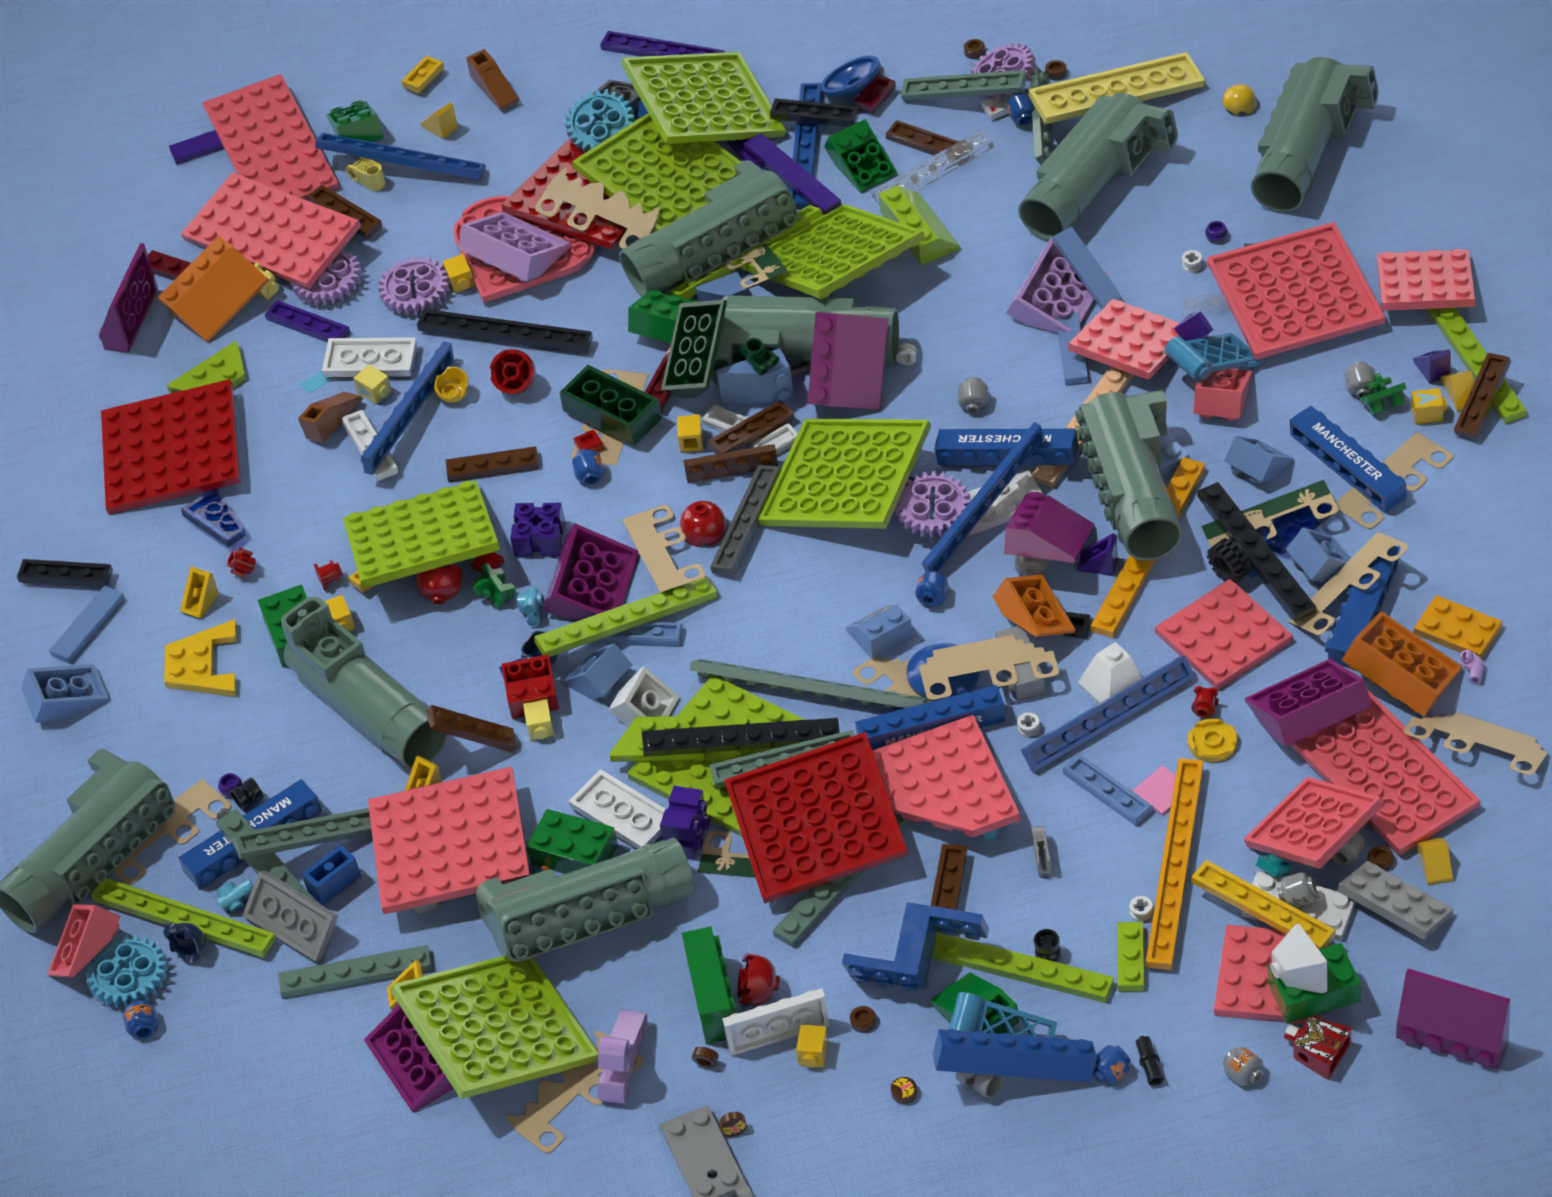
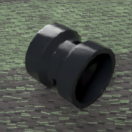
M252 777L245 780L244 785L241 787L236 786L230 790L234 802L242 811L250 807V803L253 801L258 802L264 798L262 790Z
M1043 929L1035 934V957L1054 962L1059 960L1061 954L1060 940L1054 930Z

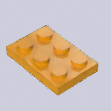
M1435 595L1415 625L1413 633L1460 653L1464 650H1471L1472 653H1475L1482 659L1501 630L1502 620Z

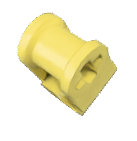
M359 157L357 162L346 167L348 176L354 182H358L371 191H379L386 185L381 165L369 158Z

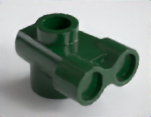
M758 338L748 339L740 348V353L753 365V370L760 376L765 375L780 360V357L774 352L765 350L763 342Z

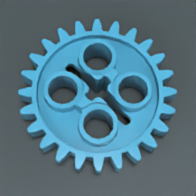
M597 89L596 95H592L588 91L587 98L580 95L581 102L574 100L575 108L569 107L570 114L565 115L567 135L570 137L571 143H575L577 149L583 148L584 153L635 121L632 107H630L629 101H625L623 95L617 97L616 91L609 95L608 89H605L603 94H600L599 89Z
M136 934L132 940H129L127 935L124 936L123 941H119L115 937L114 944L108 943L106 945L107 948L102 949L99 955L92 959V963H87L89 971L85 972L86 982L92 995L96 996L99 1002L104 1000L106 1006L114 1002L116 1008L121 1003H124L127 1007L130 1002L140 998L148 1001L147 994L156 995L155 987H163L161 980L167 979L165 971L168 970L165 954L160 946L157 947L154 940L149 942L146 936L141 941Z

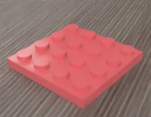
M1454 249L1448 251L1431 250L1425 252L1408 251L1377 254L1382 311L1475 307L1469 250Z
M1112 299L1069 342L1068 351L1150 380L1170 359L1164 350L1172 338L1179 336L1174 327L1180 322L1126 304L1123 301Z
M1230 579L1155 626V633L1179 656L1185 655L1189 665L1217 690L1293 642V635Z
M1306 777L1244 838V842L1249 848L1269 854L1273 853L1276 856L1321 869L1384 806V803L1379 796Z
M1226 925L1214 1015L1285 1022L1268 985L1267 965L1272 964V951L1287 934L1277 929ZM1320 1014L1291 1023L1306 1024L1309 1018L1320 1019Z

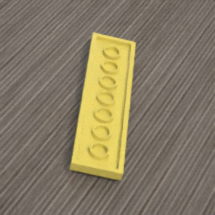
M1184 52L1029 89L1028 96L1044 123L1048 124L1084 115L1102 95L1111 97L1117 93H1126L1137 97L1141 101L1204 87L1205 79L1189 54Z

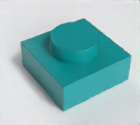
M1273 853L1259 856L1255 865L1275 878L1289 875L1292 868L1291 865L1284 862V858Z

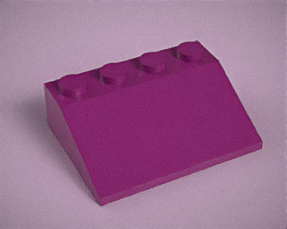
M144 243L139 244L112 300L103 326L99 330V339L102 341L104 350L129 353L158 292V286Z
M824 311L815 313L807 404L881 409L889 318Z
M1041 492L1026 493L1005 527L1004 554L1075 563L1092 534L1095 524L1051 496L1043 495Z
M574 523L564 540L542 610L563 619L580 621L622 606L639 551Z
M1331 659L1325 660L1244 698L1246 704L1272 737L1284 746L1294 745L1300 739L1308 735L1318 734L1321 729L1342 722V719L1351 715H1358L1364 709L1372 706L1365 680Z
M1408 968L1397 1018L1396 1038L1401 1039L1405 1043H1414L1427 1047L1431 1051L1450 1054L1457 1059L1476 1062L1483 1067L1498 1069L1508 1046L1511 999Z
M399 1004L364 1039L411 1111L415 1112L454 1089Z

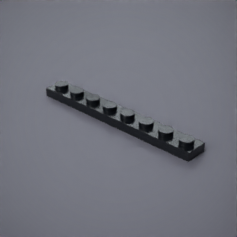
M423 309L417 322L418 331L585 354L593 339L592 331Z
M1219 482L1198 490L1197 497L1227 536L1232 539L1233 543L1236 542L1239 548H1243V553L1247 554V560L1251 562L1253 569L1292 619L1298 621L1316 613V605Z
M838 718L642 731L643 756L780 748L840 733Z

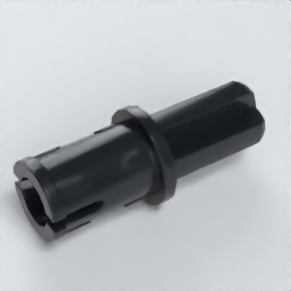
M1139 1036V1039L1135 1042L1140 1056L1139 1064L1144 1068L1148 1084L1150 1086L1159 1085L1164 1081L1159 1066V1055L1155 1054L1149 1036Z

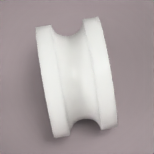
M1195 250L1183 253V269L1187 272L1199 271L1202 267L1201 253Z
M909 343L900 344L897 347V362L901 365L914 364L917 354L916 347Z
M1030 712L1018 717L1019 734L1024 737H1033L1039 733V718L1036 714ZM1026 723H1031V726L1026 727Z
M1137 896L1131 900L1129 905L1132 919L1138 922H1145L1152 917V902L1149 898ZM1138 907H1143L1145 911H1139Z

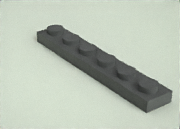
M758 465L710 566L713 574L734 576L759 523L758 517L781 471L779 466Z

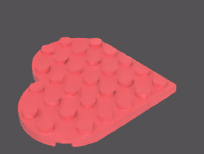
M509 196L483 199L462 212L463 216L454 226V238L457 248L459 246L462 225L503 212L501 204ZM511 215L571 243V247L540 277L531 279L528 282L519 280L515 275L504 273L500 268L486 265L482 260L469 257L465 252L459 250L468 263L474 284L483 303L578 272L593 257L597 244Z

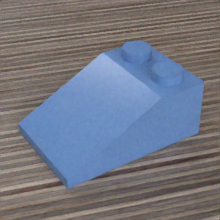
M781 349L772 351L780 357V360L776 366L771 367L763 376H760L753 370V365L747 360L716 370L722 405H772L779 400L783 402L794 398L790 366Z
M94 664L30 668L26 671L21 687L35 723L59 721L109 700Z

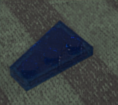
M218 489L206 492L181 508L183 517L227 547L245 537L244 527L235 514L231 513L227 502L219 495Z
M1325 503L1317 507V511L1321 514H1326L1332 510V506ZM1308 505L1275 518L1272 523L1276 529V535L1267 539L1270 533V525L1263 539L1273 552L1283 555L1287 551L1288 545L1303 527L1314 530L1332 515L1317 519Z

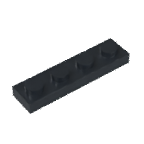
M775 98L770 111V119L849 127L857 122L859 106Z
M23 559L17 579L21 583L103 588L104 586L108 587L113 568L111 564Z

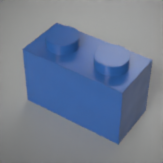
M339 845L303 872L302 876L307 892L321 905H324L361 877L356 858L343 846Z

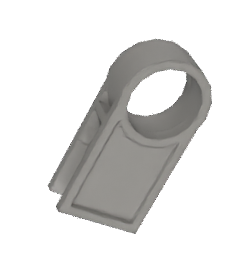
M1044 826L1031 827L1039 877L1042 874H1049L1050 876L1051 865Z

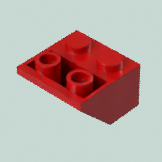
M549 654L501 664L512 719L525 717L523 703L547 699L550 711L559 710Z

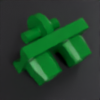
M1378 373L1373 376L1374 382L1368 384L1370 391L1376 389L1378 392L1360 398L1361 404H1367L1370 413L1373 415L1385 410L1381 399L1385 396H1388L1392 408L1404 404L1403 390L1407 388L1404 382L1386 389V385L1391 384L1392 380L1390 377L1383 379L1382 375Z
M488 563L482 564L483 574L475 580L476 584L473 587V592L477 597L489 598L496 609L503 608L505 600L514 598L515 587L512 583L504 584L506 576L502 568L492 569Z

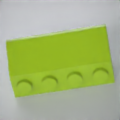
M897 185L878 194L880 213L884 218L923 231L925 239L918 242L915 247L909 248V251L921 266L960 249L958 242L918 192Z

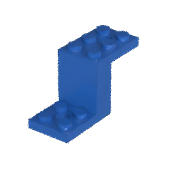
M907 902L894 961L844 953L842 964L850 977H852V980L867 983L868 980H872L885 987H892L893 984L902 985L903 989L909 991H917L918 988L925 989L937 931L946 936H955L956 933L963 934L971 940H980V937L988 938L989 927L982 914Z

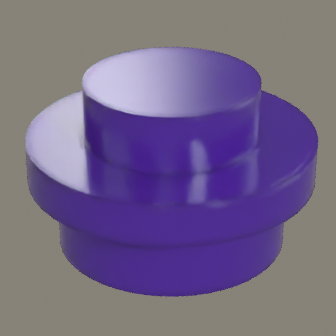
M1212 221L1205 229V236L1211 241L1224 240L1228 235L1227 227L1221 221Z
M227 773L220 778L218 789L222 795L231 796L230 790L236 786L241 787L243 783L236 774Z

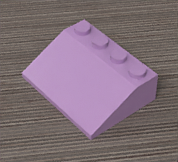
M500 212L463 224L458 249L465 252L469 257L478 258L486 265L500 268L502 272L515 275L519 280L528 282L531 279L540 277L571 247V243L505 212Z
M1050 238L1006 313L1028 326L1058 333L1057 329L1070 332L1071 329L1057 321L1056 318L1063 319L1071 312H1078L1079 323H1081L1094 298L1054 244L1052 238Z

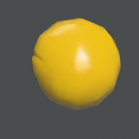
M1244 84L1229 87L1224 92L1222 99L1224 108L1235 115L1241 111L1251 114L1258 104L1256 95L1251 87Z
M447 367L443 374L437 375L434 391L437 397L446 403L458 402L467 394L469 378L466 372L459 367Z

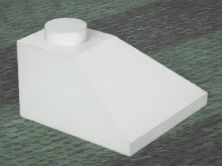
M1114 642L1095 655L1078 681V685L1099 704L1142 679V676L1131 656Z
M642 667L618 692L609 711L625 725L630 726L635 717L669 716L679 696L646 667Z
M1297 924L1272 951L1271 971L1277 979L1280 978L1285 986L1323 994L1327 992V960L1300 924Z

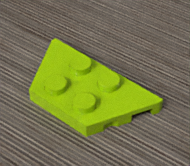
M232 342L167 384L168 392L174 393L175 391H183L231 379L233 388L244 382L246 376L238 342Z
M685 716L635 717L610 752V761L705 760L704 753L644 757L642 731L691 727Z

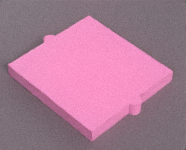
M1162 765L1133 789L1132 792L1151 804L1155 811L1163 815L1171 808L1176 775Z

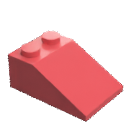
M1227 369L1211 372L1208 378L1198 381L1195 387L1193 414H1200V417L1203 418L1218 416L1228 421L1240 419L1244 411L1253 371Z
M73 904L47 975L73 978L112 940L118 931L120 916L96 905Z

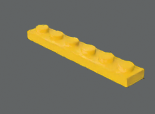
M1205 860L1191 876V883L1285 934H1288L1295 925L1300 924L1318 950L1327 947L1336 936V929L1208 860Z

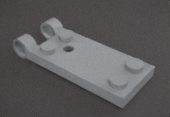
M708 1105L659 1124L692 1197H732L735 1195L736 1197H753ZM712 1173L717 1174L713 1179L708 1178V1175Z

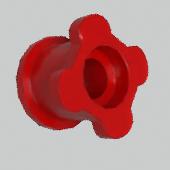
M329 560L330 563L318 567L317 563L313 564L323 590L327 589L326 584L336 580L338 582L341 581L340 576L343 573L338 562L333 563L332 560Z
M1196 686L1194 688V693L1196 694L1195 701L1191 706L1192 711L1201 718L1213 716L1216 710L1215 706L1219 703L1217 698L1218 690L1214 687L1203 688L1202 686Z

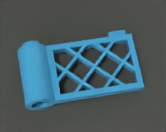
M1233 333L1189 341L1176 336L1167 343L1164 350L1171 360L1196 381L1205 380L1211 372L1248 366L1249 368L1259 366L1261 360H1255L1249 347Z
M959 992L949 1030L994 1033L992 1029L1003 1023L1010 1035H1020L1028 1031L1030 1035L1037 1037L1032 1027L1041 1024L1049 1027L1047 1038H1053L1057 1022L983 1000L980 996L971 993ZM987 1008L995 1010L1001 1021L990 1026L985 1018ZM1014 1016L1021 1018L1026 1027L1016 1034L1008 1022Z

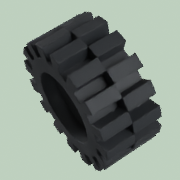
M1223 538L1207 551L1208 563L1213 566L1211 569L1218 573L1217 576L1219 578L1223 577L1224 582L1230 579L1237 583L1251 570V566H1249L1251 562L1247 560V554H1244L1243 548H1239L1238 543H1233L1232 539L1227 540V538Z

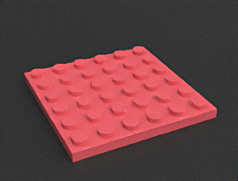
M1335 222L1207 257V265L1255 360L1385 324V315Z
M512 766L368 799L383 914L476 894V889L482 882L496 877L504 885L530 876Z

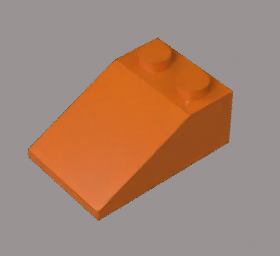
M1043 575L1005 578L992 596L1003 616L1035 637L1074 633L1076 630Z

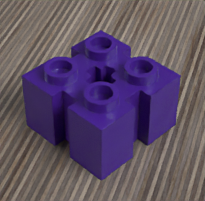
M515 503L513 515L515 524H512L510 536L514 557H533V552H541L542 556H560L562 549L561 535L564 534L565 527L562 503H543L542 507H535L534 503Z
M674 785L668 800V809H665L660 822L662 837H665V840L673 837L676 838L686 857L695 859L697 851L701 850L703 846V833L710 826V816H707V801L704 800L703 790Z

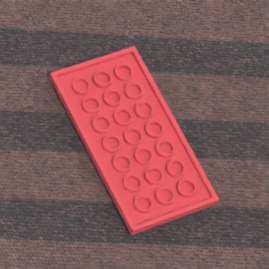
M281 74L202 102L204 110L238 175L307 200L306 196L321 184L332 191L340 189L338 181L321 149L315 148L316 139Z
M232 172L184 229L181 236L184 240L207 248L218 236H221L253 265L257 262L264 271L268 270L277 277L310 289L361 227V224L355 218Z
M1367 689L1372 706L1364 709L1358 715H1351L1342 719V722L1321 729L1318 734L1308 735L1291 746L1326 782L1381 797L1384 806L1367 823L1401 856L1417 846L1418 842L1430 838L1480 807V799L1419 739L1404 734L1405 726Z

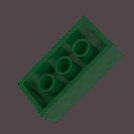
M586 365L559 392L564 412L632 446H635L662 419L658 398L590 365Z

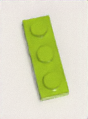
M1117 922L1118 992L1144 991L1143 922Z

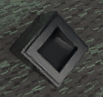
M1066 612L1076 630L1074 633L1063 634V636L1088 639L1092 616L1090 614Z

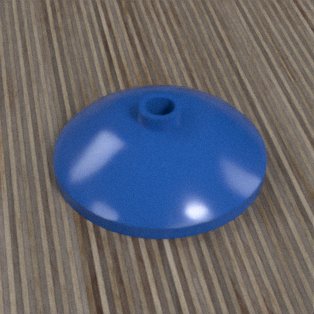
M863 56L848 61L825 77L821 83V90L823 94L830 97L859 95L877 76L881 64L875 56Z
M938 643L929 645L912 656L907 665L906 672L907 681L915 693L927 698L919 666L926 664L927 658L933 657V650L957 646L956 644ZM979 671L948 677L952 691L949 697L970 692L978 682ZM935 683L930 687V692L934 695H941L946 690V687L941 683Z

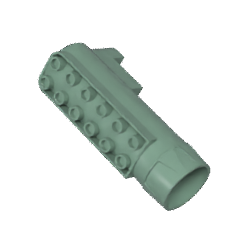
M1315 57L1305 63H1295L1294 67H1291L1288 81L1284 83L1281 96L1277 99V106L1271 113L1270 122L1265 126L1263 138L1258 142V152L1261 153L1262 158L1258 163L1252 180L1251 191L1261 205L1276 212H1291L1301 206L1313 183L1314 174L1330 137L1345 138L1356 110L1375 108L1378 101L1379 88L1373 66L1342 65L1331 58Z
M1117 93L1111 97L1100 96L1036 171L1038 182L1033 185L1018 207L1019 217L1024 226L1038 238L1049 241L1050 238L1071 226L1073 227L1079 221L1084 211L1115 174L1131 177L1153 150L1169 153L1178 139V130L1173 111L1146 105L1137 97L1126 93Z
M743 161L734 166L736 177L704 193L707 200L706 205L622 249L619 252L620 262L636 292L642 297L649 290H658L660 292L666 290L681 279L690 283L794 226L798 220L797 208L791 192L780 177L772 171H763L752 161Z
M730 295L721 299L727 300V306L711 376L712 381L716 385H718L716 370L747 360L740 353V348L750 338L760 339L763 342V348L768 352L780 348L787 361L811 362L815 313L820 311L889 318L885 364L896 363L897 347L899 346V315L896 308L855 307L853 298L819 299L811 297Z
M1163 390L1131 396L1119 392L1104 393L1093 398L1087 404L1079 405V410L1075 411L1076 420L1079 424V427H1076L1078 441H1082L1083 456L1088 457V471L1094 474L1092 476L1094 488H1099L1098 497L1100 505H1105V519L1110 521L1113 530H1117L1120 534L1127 553L1139 560H1155L1168 555L1178 546L1182 538V530L1176 516V509L1170 500L1160 473V436L1167 435V400Z
M309 597L283 615L281 624L287 640L284 650V661L287 666L296 672L301 683L381 751L385 750L408 768H413L416 756H421L431 761L440 752L448 734L430 729L426 712L430 706L414 696L365 655L362 642L332 618L328 604L318 597Z
M105 749L96 751L87 760L91 770L95 771V773L66 799L73 814L23 861L14 866L0 881V909L13 923L26 932L35 933L59 913L66 903L71 905L80 904L99 883H102L174 814L175 802L168 785L161 781L147 766L137 761L127 762Z
M673 837L642 846L629 853L556 877L551 869L504 885L496 877L482 882L477 887L476 898L481 919L492 933L501 955L506 959L521 962L653 917L652 910L664 908L693 896L694 881L687 857L680 843Z

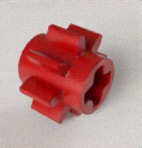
M240 547L238 552L233 550L227 560V567L232 568L230 573L244 578L245 573L251 574L256 564V559L251 557L253 552Z

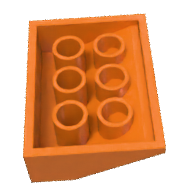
M218 236L158 296V299L171 314L208 343L270 280L221 236Z
M1382 611L1356 636L1342 658V661L1349 668L1360 672L1371 683L1379 685L1390 696L1401 700L1413 712L1420 713L1422 716H1425L1463 667Z

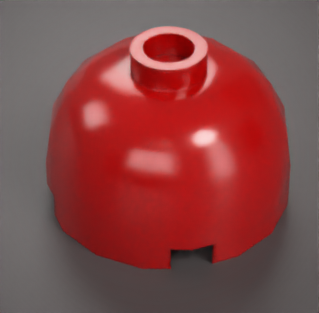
M503 350L493 358L490 364L491 382L503 393L518 394L525 392L532 386L535 380V364L530 356L521 350Z
M710 501L693 502L686 507L681 515V532L686 537L685 541L692 546L701 547V544L715 545L723 539L727 532V522L722 509Z
M449 564V568L438 567L415 574L416 588L419 594L425 599L430 600L431 603L437 605L444 604L445 601L452 599L460 591L462 570L460 567Z
M745 953L742 962H746L744 969L739 970L737 997H742L738 1003L744 1005L766 1003L771 998L773 991H778L780 976L776 975L774 965L766 957Z

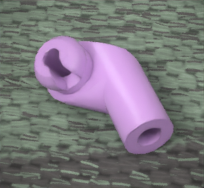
M1471 650L1462 651L1460 659L1462 664L1470 671L1469 681L1472 684H1480L1484 669L1483 660L1475 653H1472Z

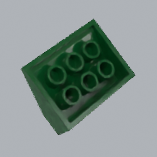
M727 300L680 303L662 391L682 399L696 398L709 389Z

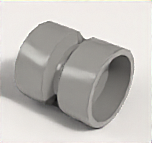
M956 1072V1080L969 1088L974 1087L976 1092L986 1098L994 1096L1005 1079V1076Z

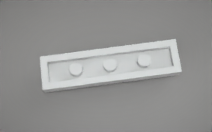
M363 410L341 417L344 428L362 455V452L368 448L377 433ZM389 453L373 474L377 481L398 474V468Z

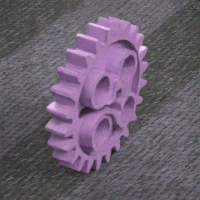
M1010 42L1007 47L1002 44L999 49L995 46L993 52L986 51L987 56H980L981 61L974 62L975 68L970 69L972 74L1025 70L1027 73L1026 80H1030L1029 74L1035 73L1033 68L1037 65L1030 48H1027L1025 44L1021 46L1019 42L1014 46ZM1004 94L982 96H984L985 99H988L991 96L994 100L997 97V95H999L1000 98H1003Z
M343 248L310 289L292 282L291 286L295 295L299 296L301 301L306 299L307 304L314 301V304L317 306L322 301L326 305L329 300L334 304L336 298L343 300L342 295L350 296V289H357L355 284L360 283L359 278L362 277L361 267L357 257H353L352 252L346 253Z
M411 256L408 262L403 258L402 264L394 262L395 268L388 267V273H382L383 279L379 280L380 286L378 290L384 306L389 307L391 312L397 310V314L405 311L406 316L411 311H414V314L417 315L419 310L423 311L427 307L435 309L433 304H441L440 298H446L445 292L450 291L448 286L450 285V280L444 265H439L438 260L432 262L431 257L424 261L422 256L418 260H414V257ZM412 273H414V276H415V281H414L415 289H416V298H415V299H414V294H413L414 286H413V281H412Z
M933 471L931 476L923 472V477L919 478L915 474L914 481L907 480L906 486L895 507V515L898 516L899 523L904 522L905 529L912 527V534L919 530L921 537L926 532L929 533L931 538L937 532L942 537L943 531H947L970 503V493L967 492L966 485L961 486L960 479L954 482V475L945 478V472H942L940 476H936L935 471ZM935 489V516L931 520V490Z

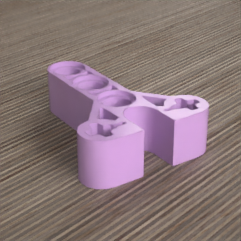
M621 1009L610 1037H601L598 1050V1068L603 1069L598 1082V1099L600 1101L626 1104L633 1063L647 1027V1013Z

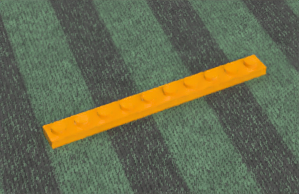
M1183 457L1166 488L1170 500L1176 509L1177 519H1179L1205 471V463ZM1129 555L1091 624V632L1114 638L1156 559L1139 560Z
M1178 758L1146 957V968L1172 970L1204 768L1203 760Z

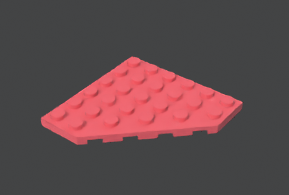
M973 714L872 751L893 812L902 815L903 819L921 823L923 820L933 823L934 827L948 831L953 829L964 831L965 835L971 837L982 835L1021 820L1020 813Z

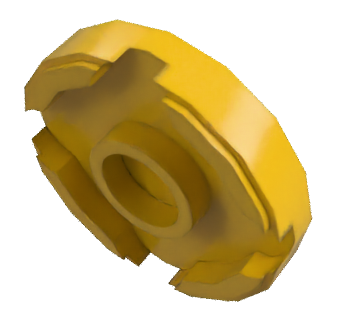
M1220 719L1199 721L1188 733V748L1191 754L1205 762L1226 760L1234 754L1237 748V733L1234 727Z

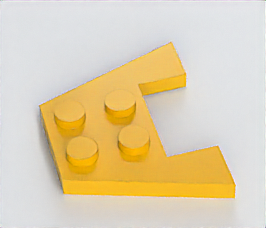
M236 619L165 645L164 683L166 688L236 697L237 680L235 673L213 675L214 645L237 642Z

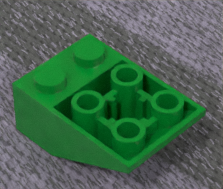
M358 100L351 103L349 107H336L331 110V113L326 114L335 135L369 142L384 138L378 116L367 101Z
M866 119L827 138L824 148L834 165L860 193L898 174Z
M971 972L930 1000V1003L950 1023L959 992L971 993L980 996L983 1000L1018 1010L1017 1004L1001 988ZM987 1008L985 1018L989 1025L993 1026L1000 1022L1001 1019L998 1013ZM1015 1016L1008 1020L1010 1026L1013 1027L1018 1024L1019 1018ZM1003 1023L992 1029L995 1034L1007 1031Z

